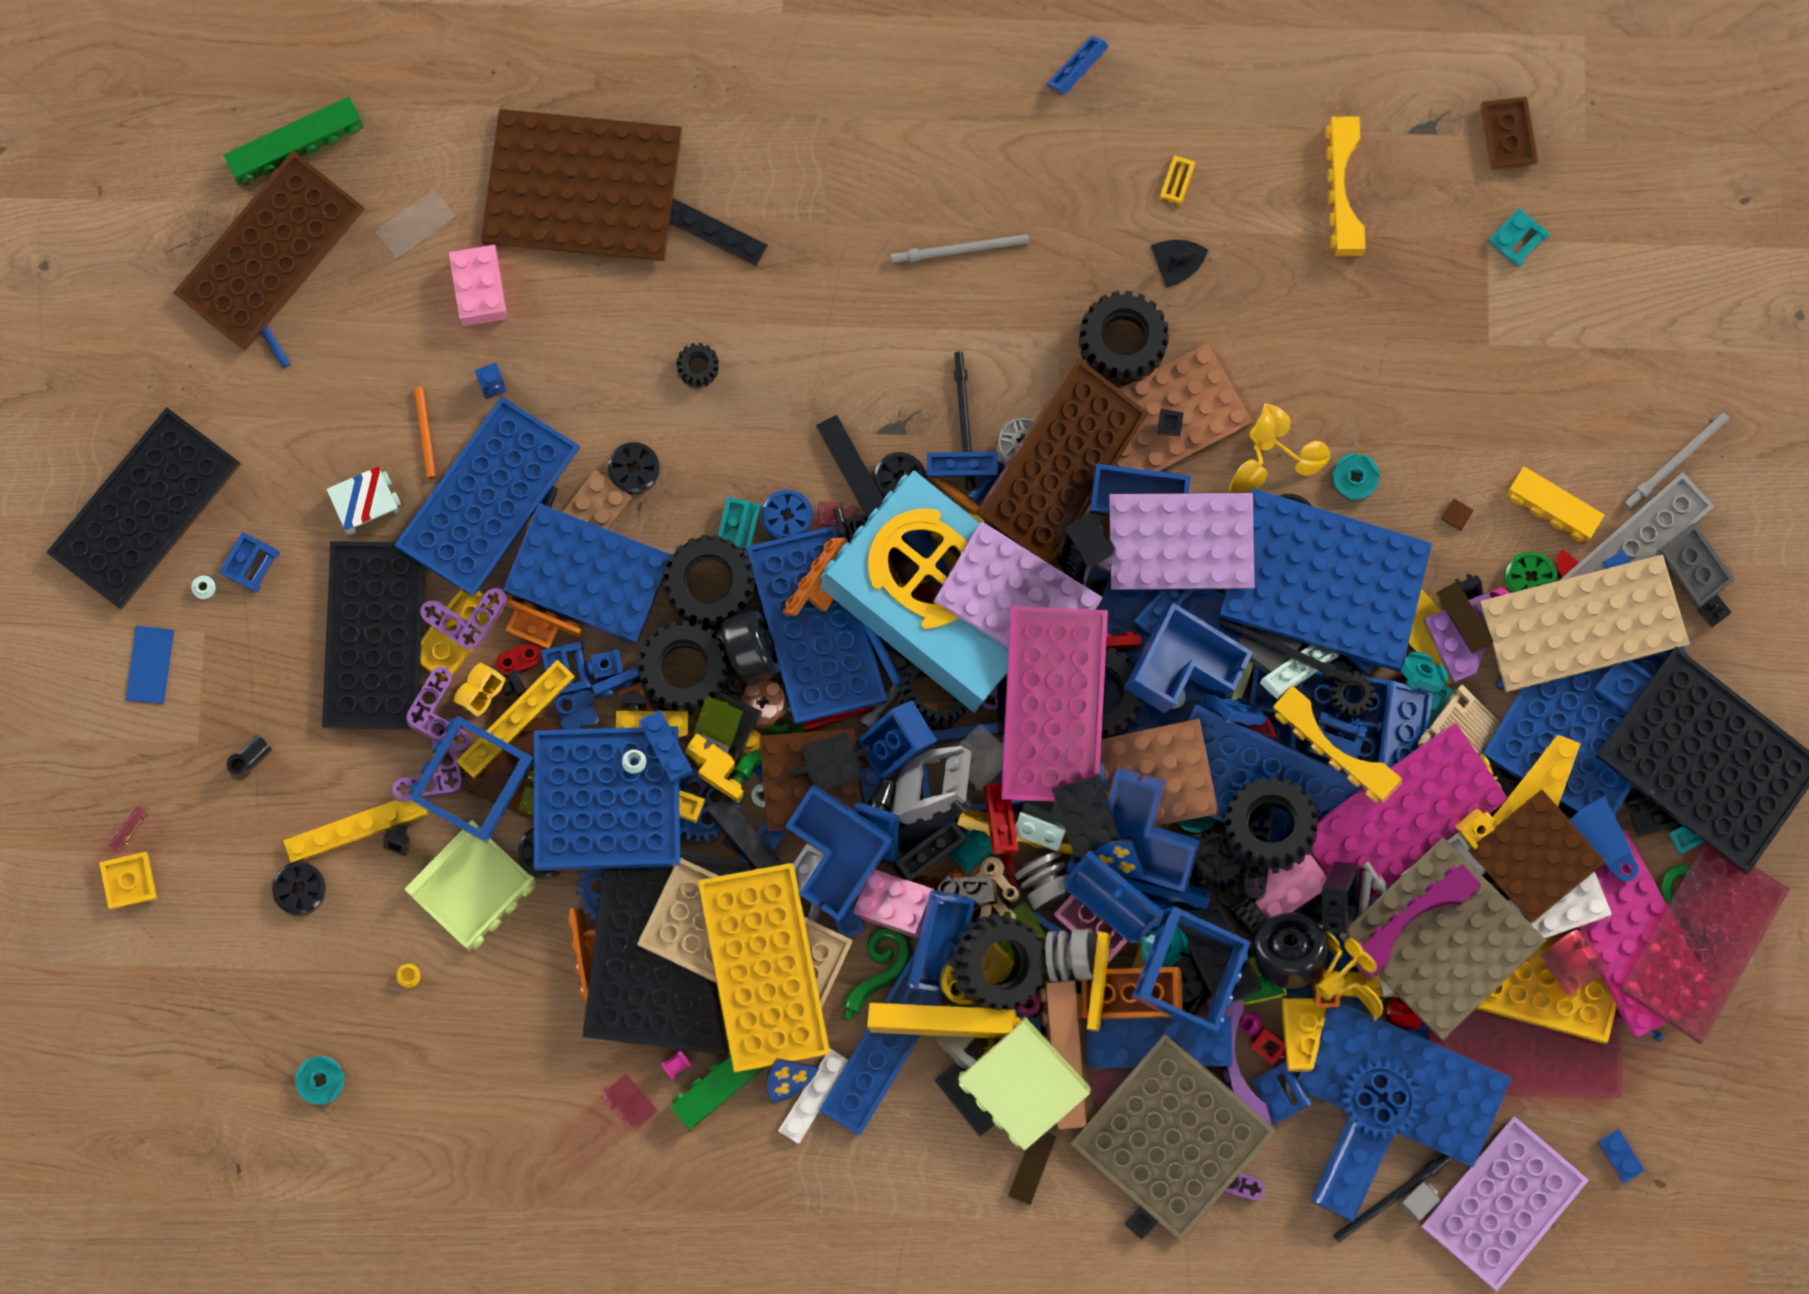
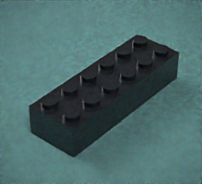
M1089 513L1065 527L1057 562L1066 575L1094 592L1105 587L1116 548L1111 539H1106L1102 534L1103 527L1097 518L1093 519Z

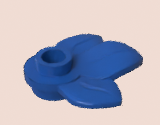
M578 690L573 695L562 694L556 699L555 710L561 716V726L564 730L581 729V725L591 726L599 722L598 714L591 706L595 699V694L588 690ZM565 702L571 703L569 710L562 708Z

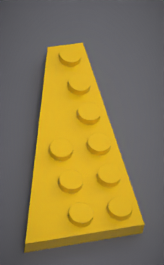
M1557 735L1517 787L1511 792L1504 804L1492 816L1496 822L1492 826L1495 828L1541 789L1558 807L1581 743Z

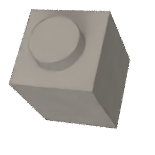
M1422 1182L1400 1205L1417 1222L1440 1201L1437 1197L1439 1193L1430 1183L1426 1185Z

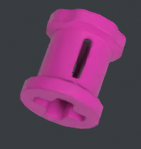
M680 1049L667 1062L660 1063L672 1081L685 1068L690 1069L692 1067Z

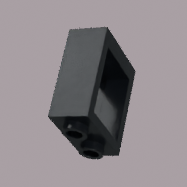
M1335 861L1322 886L1323 931L1347 933L1359 906L1358 863Z

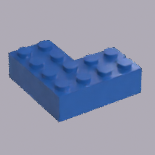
M1096 464L1089 513L1110 517V494H1189L1191 476Z
M1172 603L1161 612L1124 689L1163 713L1176 705L1188 678L1220 698H1225L1235 691L1243 674L1241 672L1245 670L1253 652Z
M1120 768L1114 775L1108 803L1121 840L1127 837H1132L1135 840L1134 846L1146 874L1145 877L1136 878L1184 892L1191 879L1201 840L1155 827L1166 781L1146 775L1143 779H1140V773Z
M818 786L810 788L785 826L825 853L799 894L816 906L821 905L825 901L827 904H824L821 909L838 921L844 919L895 841L894 837Z

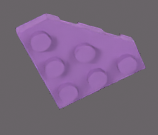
M1489 592L1469 600L1486 629L1480 601L1490 599ZM1445 610L1426 617L1423 621L1452 683L1454 684L1474 676L1485 648L1472 654Z

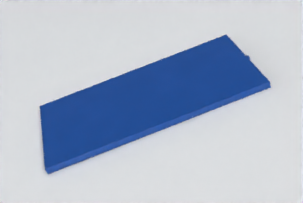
M136 626L126 700L164 704L174 635L173 629Z

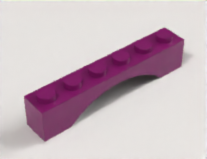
M1463 863L1458 867L1455 865L1450 867L1444 873L1445 878L1439 883L1437 880L1432 882L1425 889L1427 891L1426 894L1421 898L1418 895L1408 902L1407 906L1409 908L1403 913L1397 911L1388 919L1390 923L1386 927L1382 928L1379 926L1370 934L1372 938L1365 944L1363 941L1359 943L1363 951L1371 956L1377 966V969L1371 973L1365 970L1359 962L1355 964L1369 982L1388 967L1395 941L1413 920L1436 908L1463 905L1480 891L1482 885Z

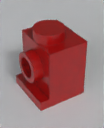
M1393 997V1002L1387 1003V1017H1391L1392 1025L1398 1028L1421 1029L1422 1020L1399 997Z
M1264 1024L1260 1032L1249 1042L1251 1049L1273 1065L1277 1060L1281 1061L1286 1055L1284 1039L1268 1029ZM1267 1041L1274 1042L1272 1048H1267L1265 1044Z

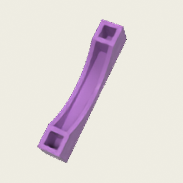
M1210 993L1208 995L1209 999H1206L1208 1013L1213 1003ZM1240 1000L1226 1007L1223 1015L1224 1017H1232L1233 1066H1225V1069L1222 1070L1224 1083L1229 1084L1230 1090L1271 1125L1267 1105L1247 1086L1236 1061L1235 1033L1239 1019L1244 1011L1243 1002Z

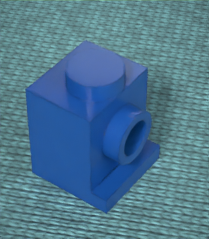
M496 362L474 370L485 399L507 391Z
M619 649L591 655L592 661L587 662L589 675H594L596 682L604 681L623 673ZM607 661L609 666L602 668L600 666L601 662Z

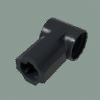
M257 734L237 754H233L227 759L226 766L230 775L236 780L247 778L250 771L272 751V748ZM238 762L245 764L244 768L240 771L232 770L234 764Z

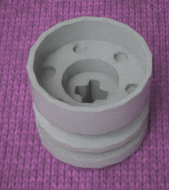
M1023 417L1013 419L1005 424L1001 430L997 452L998 460L1005 466L1020 445V440H1023L1034 423L1033 419Z
M1059 852L1042 855L1027 863L1015 874L1017 881L1028 878V880L1020 885L1022 889L1034 888L1026 897L1033 911L1041 910L1070 895L1064 889L1065 883L1063 882L1069 874L1062 876L1058 874L1066 867L1065 862L1054 865L1062 857Z
M1091 929L1073 930L1071 941H1069L1066 931H1060L1059 935L1056 931L1048 932L1046 936L1045 962L1051 982H1059L1061 977L1063 981H1069L1072 970L1076 980L1093 979L1096 948Z

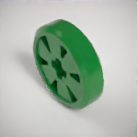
M1527 551L1516 555L1509 562L1504 573V583L1509 593L1557 582V572L1552 561L1545 555L1534 551ZM1525 573L1529 575L1534 573L1536 575L1534 578L1536 582L1532 580L1530 582L1526 581L1527 576Z

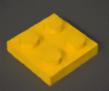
M147 851L99 862L109 910L158 899Z

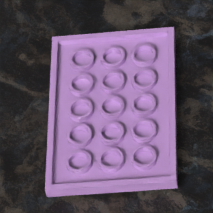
M1253 493L1109 495L1110 539L1116 548L1110 569L1111 590L1254 589Z
M981 521L933 602L1001 645L1009 648L1011 606L1096 610L1103 597Z
M1513 1116L1478 1157L1474 1167H1470L1421 1225V1228L1496 1292L1589 1180Z

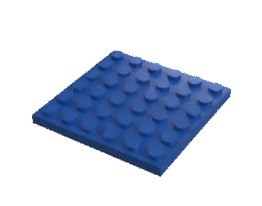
M669 726L679 744L678 726ZM641 727L534 731L535 871L680 866L679 780L672 784L670 783ZM630 750H639L646 757L645 768L636 774L627 772L622 765L624 754ZM636 759L630 762L633 766L639 763Z

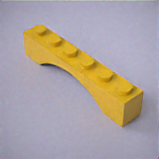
M1332 117L1325 130L1326 139H1330V147H1327L1326 156L1327 160H1331V168L1328 169L1327 178L1328 182H1332V190L1329 191L1328 201L1329 204H1333V213H1330L1329 223L1330 226H1334V235H1331L1330 245L1331 249H1335V256H1363L1366 249L1365 226L1352 211L1344 186L1347 161L1360 141V117Z
M1291 686L1273 706V710L1276 713L1274 717L1283 725L1288 723L1293 727L1292 732L1300 740L1303 741L1306 738L1312 744L1310 747L1319 756H1322V754L1330 759L1328 763L1338 772L1342 769L1349 775L1347 779L1354 786L1358 787L1361 785L1367 791L1365 795L1373 802L1379 801L1384 804L1402 784V778L1384 763L1358 760L1334 747L1319 729L1312 713L1310 700L1295 687Z

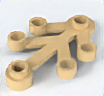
M996 857L985 859L980 866V873L975 877L993 878L1003 889V896L1010 902L1016 901L1019 897V891L1014 886H1011L1003 876L1004 865L1002 861ZM995 865L994 871L988 872L989 866ZM1010 890H1014L1015 892L1012 897H1008V892ZM997 896L998 903L992 905L1000 916L1010 913L1011 918L1016 919L1015 913L1008 909ZM992 905L981 907L980 917L991 915Z

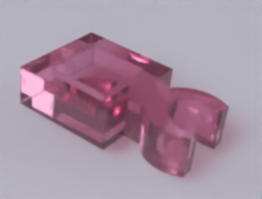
M820 501L818 503V526H836L833 509L841 507L844 518L847 519L850 518V513H857L859 507L850 506L847 509H843V502Z

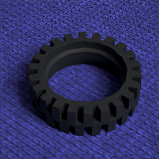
M913 665L905 674L899 686V703L905 704L913 701L928 727L932 725V730H938L939 728L944 730L948 726L949 728L952 727L964 715L967 707L954 696V708L949 712H937L924 705L915 693L914 683L921 677H930L916 665Z

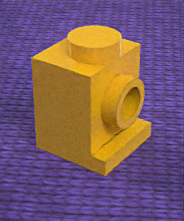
M1476 809L1459 822L1455 828L1468 845L1477 849L1479 846L1476 843L1495 829L1492 825L1496 822L1487 811L1483 814L1479 809ZM1483 825V827L1477 831V828Z

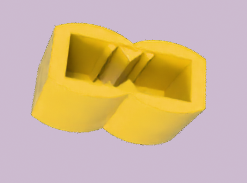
M479 663L470 672L467 682L456 691L453 702L463 710L479 717L489 707L491 698L502 689L505 678L493 668Z

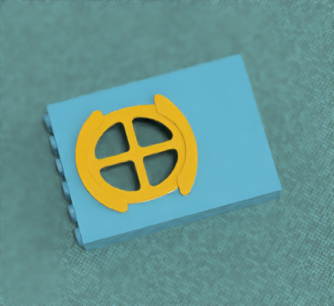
M913 471L909 476L905 474L900 479L894 491H890L883 499L879 510L876 508L870 514L865 525H861L854 533L850 543L847 542L841 548L835 561L831 560L820 576L822 582L819 588L975 713L1006 676L1008 648L938 604H928L913 599L911 592L926 575H930L942 585L944 584L947 577L936 568L935 564L950 546H955L962 554L979 522L916 471ZM927 530L940 534L944 540L935 552L925 559L903 542L901 537L909 531ZM894 547L919 566V571L903 588L897 586L888 567V554L890 549Z

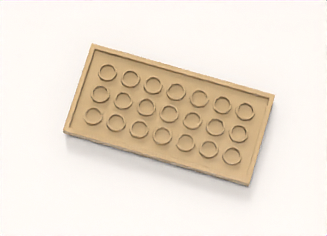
M1663 554L1480 601L1488 633L1494 641L1492 647L1506 693L1671 651L1676 646L1682 648L1690 645Z
M680 858V866H674L637 946L717 983L697 881L719 876ZM804 917L822 1009L853 940Z

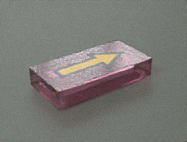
M135 807L111 840L109 846L120 854L148 814L140 807Z

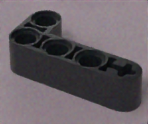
M968 780L966 802L954 801L951 803L950 810L944 813L938 811L933 814L932 819L924 821L922 818H919L915 823L909 824L899 822L898 846L906 852L963 814L973 802L975 786ZM942 791L937 793L935 796L942 795Z

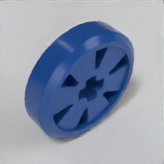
M780 490L770 495L764 502L761 510V520L765 531L772 538L781 539L808 532L813 521V510L810 502L803 494L794 490ZM789 510L793 519L789 518L788 521H784L781 513Z

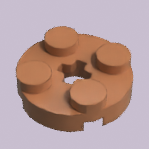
M771 680L747 685L741 700L762 711L756 727L766 728L776 724L775 721L780 716L783 717L788 708L786 693L779 684ZM766 699L769 701V704H766L762 709L760 703Z

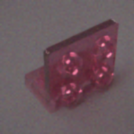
M1582 930L1541 956L1543 962L1570 1000L1578 995L1579 990L1609 970Z
M627 1074L623 1075L609 1089L606 1086L602 1088L604 1092L603 1100L612 1110L617 1108L621 1112L618 1117L628 1129L633 1126L637 1130L658 1111Z

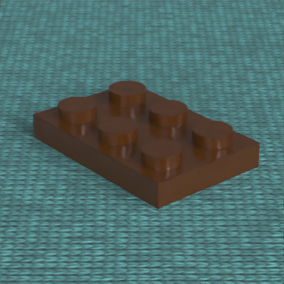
M1527 96L1481 102L1480 106L1491 170L1536 165L1538 157Z

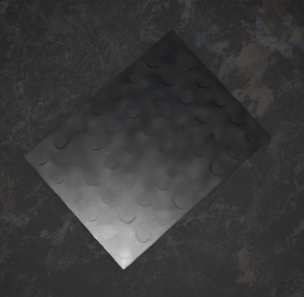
M1677 646L1667 655L1595 756L1745 875L1751 872L1809 789V750Z
M680 854V858L718 876L749 871L750 864L747 862ZM674 866L603 869L582 1037L727 1055L728 1039L717 983L637 946Z

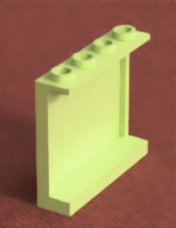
M473 820L468 823L480 830V827ZM461 830L405 888V891L458 942L470 951L472 948L477 949L484 942L483 936L489 930L493 932L501 924L500 919L505 913L509 915L518 906L517 901L522 896L527 897L534 890L535 886L533 884L536 881L491 838L488 843H485Z
M1026 1017L1022 1018L1015 1029L966 1072L962 1071L959 1076L961 1088L967 1094L971 1092L977 1099V1105L984 1112L988 1111L993 1116L992 1120L1000 1129L1004 1128L1010 1134L1009 1139L1017 1147L1021 1146L1024 1150L1090 1094L1091 1088Z

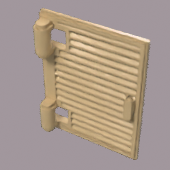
M1461 684L1445 702V707L1431 727L1426 729L1421 736L1418 746H1422L1455 722L1478 755L1481 756L1501 723ZM1462 697L1467 701L1464 707L1458 703V700Z

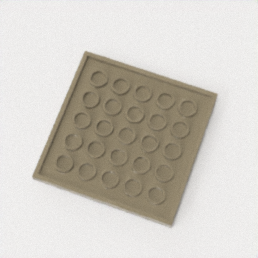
M1444 838L1440 839L1350 925L1347 933L1339 935L1344 943L1351 938L1358 943L1363 941L1365 944L1372 938L1370 934L1379 926L1384 928L1390 923L1388 919L1397 911L1403 913L1409 908L1407 904L1417 895L1421 898L1427 893L1425 889L1435 880L1438 883L1445 878L1444 873L1453 865L1458 867L1462 863L1482 885L1480 891L1463 905L1436 908L1413 920L1395 941L1388 967L1377 975L1442 1041L1547 941Z
M1165 1033L1070 1144L1181 1241L1277 1130Z

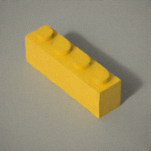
M1525 466L1521 469L1506 494L1514 504L1518 506L1524 505L1530 509L1531 514L1538 518L1543 517L1550 521L1551 526L1558 530L1563 529L1567 531L1572 539L1581 543H1587L1605 516Z

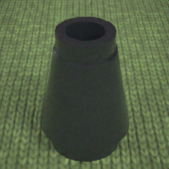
M882 779L868 801L869 806L889 812L895 783L888 779Z

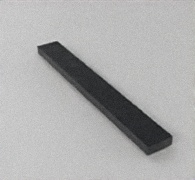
M835 415L817 424V430L863 513L868 512L870 516L876 508L879 510L883 503V497L841 421ZM902 535V541L910 547L905 536ZM895 547L890 549L888 554L889 560L903 585L908 584L919 571V566Z

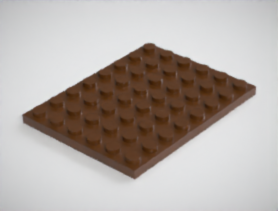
M499 109L481 243L665 262L682 127Z

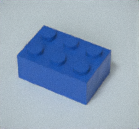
M910 701L890 710L856 741L860 748L869 746L870 749L863 751V753L871 752V755L866 756L881 781L900 773L902 767L907 762L924 753L937 740L914 702Z

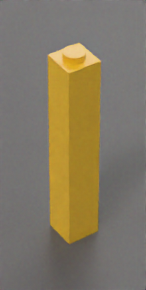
M869 1003L868 1028L870 1033L1003 1039L1017 1027L1020 1017H1017L1015 1010L1012 1009L994 1010L990 1008Z

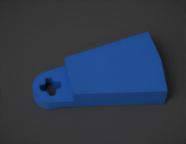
M1605 796L1585 806L1569 819L1606 861L1604 865L1618 880L1628 882L1637 876L1639 871L1638 865ZM1622 863L1626 866L1629 864L1632 866L1630 876L1620 873Z

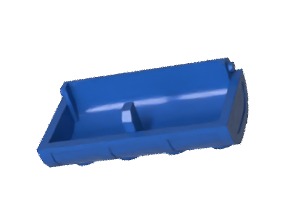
M1091 850L1087 852L1063 881L1065 883V890L1131 944L1133 942L1139 943L1165 913L1164 910L1149 900Z
M930 891L907 983L909 987L943 992L940 986L941 971L950 958L954 956V952L951 949L953 944L957 945L959 941L956 938L959 932L965 933L967 931L965 926L970 923L975 900L958 894ZM955 983L951 986V993H953Z
M1346 1121L1309 1201L1353 1223L1392 1138L1389 1133H1387L1385 1140L1381 1139L1380 1134L1375 1139H1372L1371 1132L1363 1136L1362 1127L1354 1130L1357 1123L1355 1121L1350 1123Z

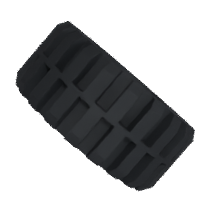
M1119 291L1112 292L1110 297L1106 294L1100 297L1099 302H1093L1089 307V311L1085 312L1080 327L1078 342L1079 347H1081L1080 354L1082 359H1086L1087 365L1095 369L1101 376L1108 377V381L1114 384L1115 380H1121V384H1129V380H1135L1136 382L1142 380L1143 376H1149L1153 373L1154 369L1158 368L1161 364L1169 341V327L1167 321H1164L1165 315L1162 310L1156 309L1157 304L1153 300L1145 301L1146 296L1139 293L1138 297L1132 296L1133 291H1125V295H1120ZM1115 320L1131 321L1137 324L1144 332L1145 345L1142 350L1132 355L1125 356L1113 353L1102 341L1104 327Z
M700 535V538L688 539L686 544H680L676 548V552L670 555L668 565L664 570V589L670 605L681 618L690 621L694 625L697 622L703 624L704 628H711V626L717 625L720 627L726 619L745 612L748 603L751 602L753 597L755 580L749 558L733 541L722 539L721 536L714 535V537H708V535ZM703 560L719 561L728 568L731 574L732 583L728 594L722 600L715 603H703L696 600L690 594L687 587V577L690 570L695 564Z
M682 620V624H676L674 621L670 622L666 628H663V626L656 629L657 633L655 635H650L646 639L647 643L645 646H642L641 656L638 659L639 676L644 691L648 694L649 699L653 703L656 702L659 708L664 711L666 709L671 711H688V715H692L693 711L699 710V712L706 710V706L712 705L718 692L721 690L725 691V686L729 679V659L720 637L717 638L713 630L710 628L705 629L703 624L697 622L694 625L686 620ZM692 648L703 655L707 669L701 682L690 688H677L671 686L664 679L662 663L664 658L673 650Z
M1112 647L1106 649L1105 672L1113 675L1119 682L1121 699L1111 712L1102 714V739L1113 735L1118 736L1125 729H1129L1135 719L1139 717L1144 702L1124 689L1136 664L1132 663L1129 660V656L1125 653L1121 654Z
M1271 776L1270 781H1264V777L1257 778L1256 784L1252 785L1250 781L1244 784V790L1238 789L1234 794V800L1229 801L1227 813L1225 814V830L1228 845L1231 850H1234L1235 857L1239 861L1243 859L1245 866L1250 869L1256 866L1258 867V872L1265 873L1266 869H1272V873H1279L1280 868H1285L1286 871L1291 870L1294 863L1300 865L1305 860V855L1311 853L1313 843H1316L1318 829L1316 807L1312 805L1310 795L1304 794V789L1300 785L1292 786L1291 780L1285 778L1283 782H1280L1278 777ZM1276 807L1285 810L1292 816L1294 830L1283 841L1267 843L1258 840L1250 833L1249 819L1261 808Z
M992 914L988 917L981 916L976 919L977 923H968L965 926L967 931L965 933L959 932L956 937L959 941L957 945L953 944L951 949L954 952V958H950V966L954 967V971H951V976L953 980L958 981L956 983L958 990L963 992L964 997L970 1001L994 1010H1001L1002 1008L1010 1010L1014 1009L1015 1004L1018 1006L1027 1002L1026 997L1032 998L1037 993L1034 990L1036 986L1041 987L1044 981L1041 979V975L1046 973L1047 966L1043 965V960H1046V952L1041 950L1044 947L1042 939L1037 938V932L1033 928L1028 927L1025 922L1004 915ZM1000 940H1006L1013 949L1015 963L1008 977L1002 982L993 985L988 983L984 977L982 970L983 958L992 944Z

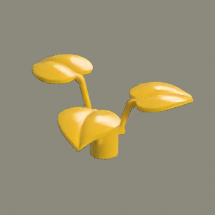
M1265 403L1256 425L1249 433V437L1256 444L1253 449L1257 453L1258 463L1253 459L1243 463L1231 481L1229 492L1251 493L1253 488L1259 489L1264 484L1267 470L1261 467L1263 459L1260 450H1270L1275 444L1291 457L1298 460L1295 465L1297 473L1310 476L1326 466L1331 455L1329 448L1321 441H1312L1302 448L1300 456L1293 453L1276 440V437L1283 436L1288 432L1291 425L1290 417L1279 407Z
M1324 931L1327 949L1335 957L1327 972L1322 976L1323 979L1316 985V990L1324 999L1330 1000L1336 993L1340 995L1352 988L1355 995L1369 1009L1374 1021L1377 1020L1383 1012V1005L1379 997L1367 985H1360L1358 982H1353L1343 987L1345 980L1342 977L1357 962L1365 970L1373 973L1377 969L1374 960L1367 952L1363 951L1358 942L1350 938L1345 942V948L1354 959L1340 973L1336 971L1331 973L1338 959L1343 956V953L1339 948L1338 940L1333 934Z

